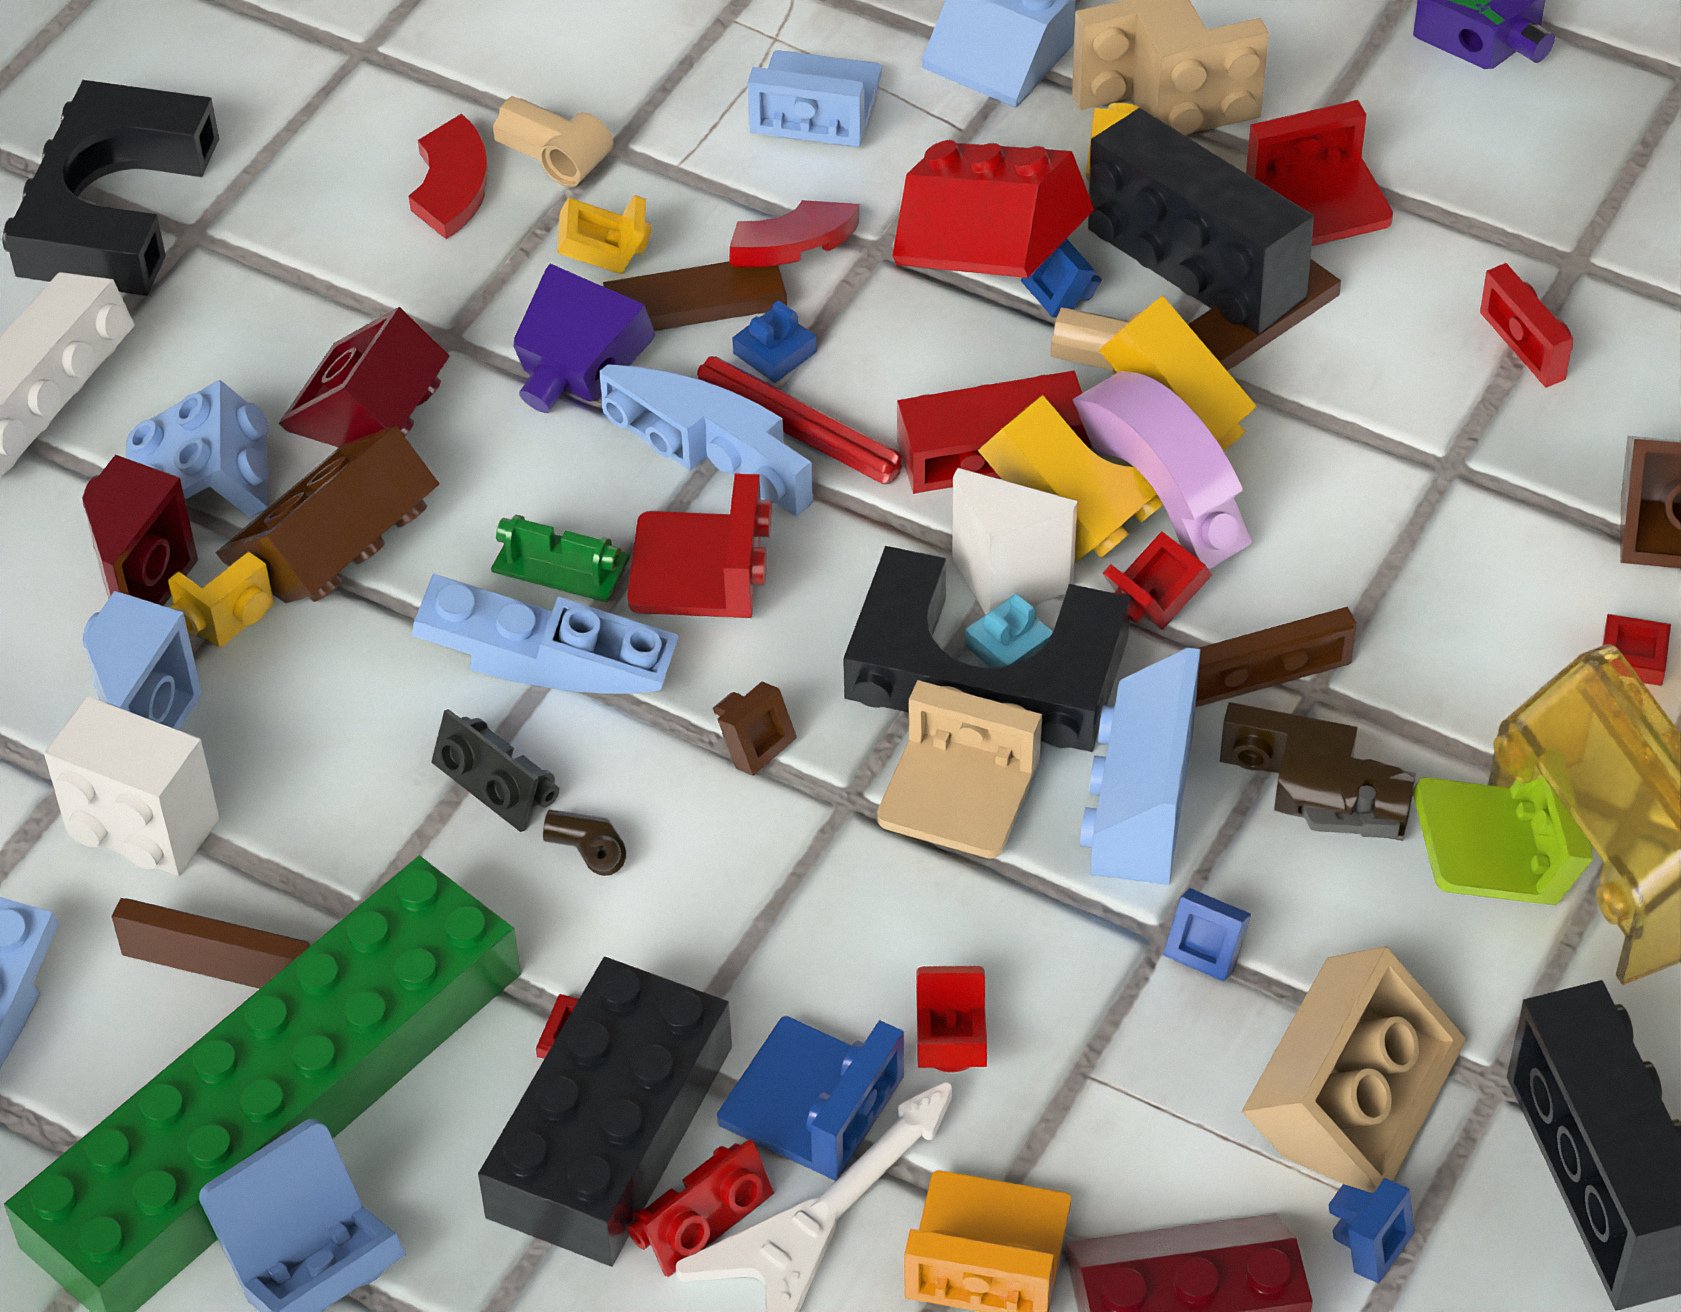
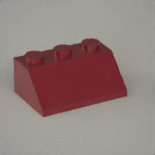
M1276 1213L1065 1242V1251L1078 1312H1311L1313 1301L1297 1238Z

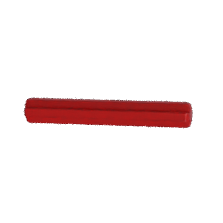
M709 356L704 364L699 366L696 373L699 380L732 391L761 405L783 419V432L881 484H890L901 471L902 455L898 451L721 358Z

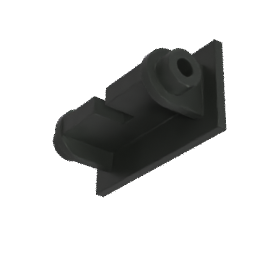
M449 709L444 711L431 763L519 832L525 831L531 807L539 804L541 807L546 808L556 800L559 794V787L555 784V776L551 772L542 770L524 755L513 759L514 747L491 731L487 723L482 719L460 718Z

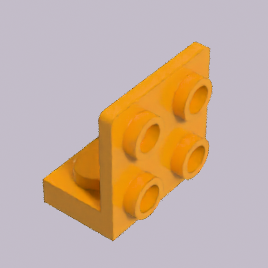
M941 1170L934 1171L931 1175L919 1230L910 1229L904 1253L905 1298L979 1312H1049L1071 1208V1196L1066 1192Z

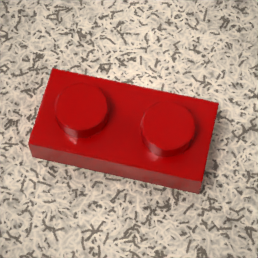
M1507 263L1487 270L1480 307L1482 316L1545 388L1566 380L1570 354L1573 349V337L1567 325L1562 320L1556 319L1538 299L1534 288L1528 282H1523Z

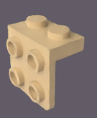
M917 680L909 698V741L878 807V824L883 829L984 858L991 859L1001 855L1040 764L1042 714L1025 710L1016 704L999 703L970 695L954 687H941Z

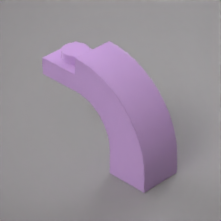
M1120 371L1072 399L1095 454L1121 458L1135 467L1145 477L1162 501L1181 546L1203 562L1209 570L1252 544L1234 496L1242 492L1243 488L1230 461L1202 420L1174 392L1151 377L1134 372Z

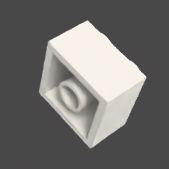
M86 696L44 752L67 833L85 846H101L125 855L132 863L141 868H158L179 877L220 819L201 739Z

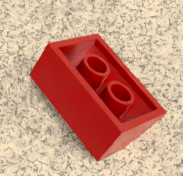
M945 140L932 145L926 150L924 158L906 174L892 255L896 265L1029 278L1095 210L1073 152L1045 149L1041 146L1029 148L1000 146L997 143L984 145L956 143L953 140Z

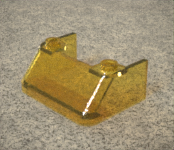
M1605 644L1578 655L1500 723L1497 737L1493 743L1494 756L1488 785L1510 788L1516 779L1522 783H1529L1544 776L1604 862L1601 875V886L1596 890V898L1604 918L1612 925L1617 924L1625 935L1616 971V977L1622 985L1681 963V734L1622 653L1615 646Z

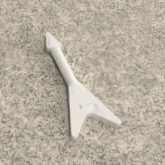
M944 1082L900 1103L898 1106L899 1119L819 1198L804 1201L678 1261L676 1264L677 1278L680 1281L687 1282L755 1277L765 1286V1312H799L836 1229V1220L921 1136L927 1140L935 1137L952 1099L951 1083Z

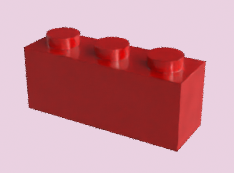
M1075 370L897 400V442L913 494L953 487V476L957 468L1001 479L978 450L1042 395L1091 450V442L1072 400L1082 394Z

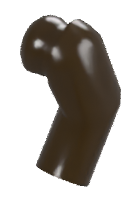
M552 809L548 810L543 826L544 842L575 846L588 868L601 876L612 875L623 867L626 860V847L608 819Z

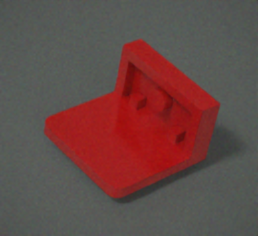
M1358 100L1250 124L1246 174L1314 215L1311 246L1386 229L1392 224L1393 210L1362 159L1367 114Z
M734 474L730 514L646 511L639 515L627 593L628 607L632 612L640 614L752 618L755 585H765L767 572V548L760 547V537L770 538L772 526V501L761 500L760 474Z

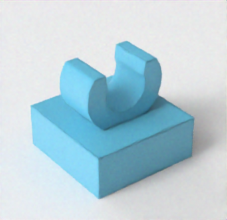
M1016 593L965 629V646L990 668L1005 667L1023 662L1037 654L1047 644L1053 631L1036 618V609Z

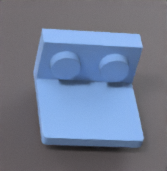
M782 50L774 51L768 69L752 67L748 79L750 133L860 147L881 80V64Z

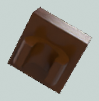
M760 682L745 696L731 692L713 707L714 713L720 716L717 720L735 768L752 776L797 738L780 689L765 682Z

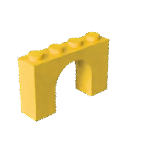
M1163 295L1098 350L1117 373L1125 371L1143 374L1160 382L1174 392L1202 420L1223 451L1247 432L1239 422L1257 407L1256 404ZM1043 395L978 450L1003 481L1077 501L1074 564L1091 550H1094L1102 558L1129 535L1122 526L1125 521L1134 515L1142 523L1163 505L1153 487L1135 467L1111 463L1091 451Z

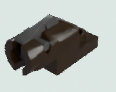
M1228 702L1223 721L1219 762L1238 765L1252 771L1264 770L1279 773L1274 806L1275 811L1305 818L1309 828L1313 831L1361 834L1362 837L1389 838L1400 841L1404 839L1416 773L1403 771L1398 767L1372 759L1353 758L1358 727Z

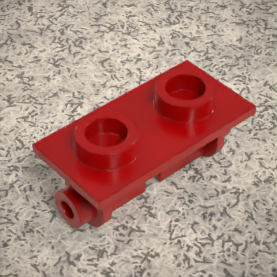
M751 1139L742 1145L734 1143L729 1148L719 1146L713 1151L712 1157L682 1179L685 1190L678 1193L671 1188L645 1209L640 1208L634 1212V1222L627 1227L628 1234L639 1248L645 1250L650 1245L652 1246L662 1272L666 1277L676 1272L678 1261L705 1249L774 1194L754 1141Z

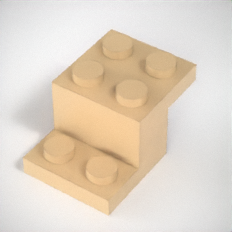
M1122 0L1078 10L1075 12L1072 97L1079 110L1132 98L1136 106L1183 135L1259 118L1262 111L1269 32L1261 18L1207 30L1190 0Z

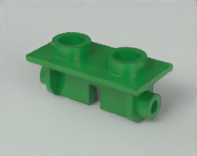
M516 514L512 519L503 517L498 524L496 540L497 542L504 543L491 567V572L607 603L630 559V554L621 552L619 547L612 546V541L609 538L602 537L601 539H596L566 530L563 536L554 534V527L527 521L524 516Z

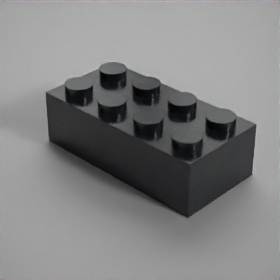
M1138 108L1091 139L1089 196L1095 210L1088 216V230L1095 233L1100 239L1109 242L1138 261L1143 267L1149 268L1180 288L1182 292L1194 297L1211 309L1215 306L1218 307L1221 315L1232 324L1241 323L1257 335H1260L1307 300L1314 222L1313 214L1141 108Z
M604 956L478 1172L485 1218L613 1267L629 1237L627 1227L634 1222V1212L640 1208H645L732 1049L729 1001Z
M1603 980L1523 999L1506 1078L1615 1311L1681 1294V1121L1671 1119L1662 1101L1661 1082L1654 1065L1650 1061L1643 1062L1633 1042V1027L1627 1010L1622 1004H1614Z

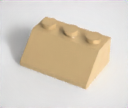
M1387 946L1327 957L1243 1107L1242 1112L1283 1158L1342 1184L1374 1193L1384 1178L1390 1181L1394 1180L1467 1039Z

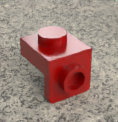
M1163 531L1156 536L1124 573L1112 564L1102 573L1115 590L1114 593L1131 597L1130 619L1133 622L1138 623L1144 616L1161 630L1171 622L1212 576L1203 562Z
M981 966L919 967L916 971L918 1068H936L943 1072H960L969 1067H987L984 968Z

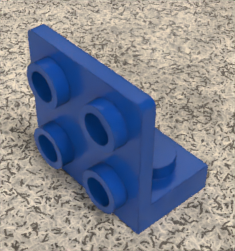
M783 1016L717 1112L718 1125L745 1139H751L754 1143L836 1181L904 1078V1031L879 1020L865 1042L857 1040L853 1045H850L789 1016Z

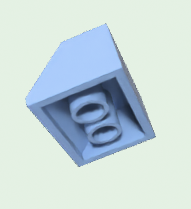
M1185 648L1119 680L1115 706L1103 705L1098 743L1108 745L1106 757L1094 755L1089 794L1099 796L1098 807H1085L1080 838L1081 847L1092 848L1091 875L1170 885L1194 729L1201 649Z

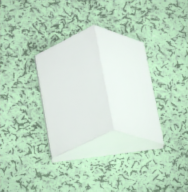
M957 468L953 476L952 560L984 613H989L1016 593L1031 606L1066 594L1068 585L1074 583L1077 501Z

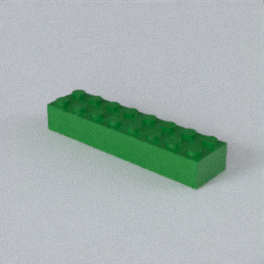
M417 856L4 1203V1207L19 1248L90 1312L137 1311L218 1240L200 1203L199 1195L201 1189L219 1175L308 1119L319 1120L328 1128L332 1139L335 1138L521 975L514 927L423 857Z

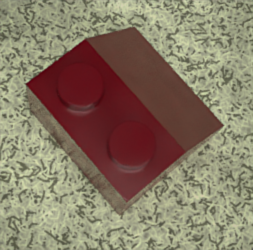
M398 307L334 342L278 424L287 432L338 448L342 444L395 425L406 436L414 425V421L410 418L416 406L426 402L439 388L441 380L437 375L450 355L401 307Z
M115 454L100 475L94 476L88 482L82 496L93 547L108 599L114 591L164 606L172 596L168 579L177 572L187 576L198 561L180 477Z

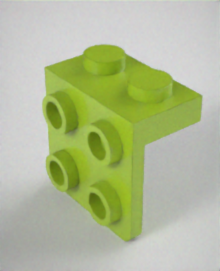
M1540 748L1510 788L1430 777L1421 778L1413 788V797L1434 881L1445 892L1556 906L1593 860L1592 842L1585 831L1577 802L1576 785L1570 778L1563 751Z

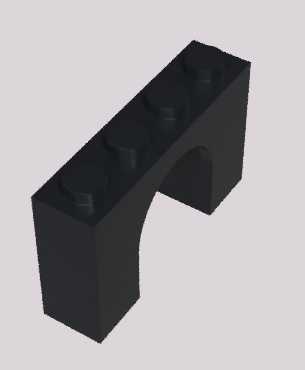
M82 80L73 100L67 101L63 107L61 124L54 138L48 139L44 145L42 162L34 178H29L25 183L22 202L14 218H8L5 223L2 242L4 250L10 253L15 277L50 282L59 272L113 279L119 292L148 296L166 257L157 214L97 206L79 199L78 196L88 185L97 179L122 170L146 169L202 177L219 141L212 97Z
M885 546L843 658L844 699L861 702L869 707H885L909 713V698L917 680L941 687L950 686L970 695L999 703L1016 704L1025 710L1042 714V742L1058 748H1074L1093 752L1099 732L1102 707L1108 704L1128 640L1130 596L1069 584L1052 636L1037 654L1023 662L1005 667L974 666L951 657L938 646L932 637L946 600V558Z

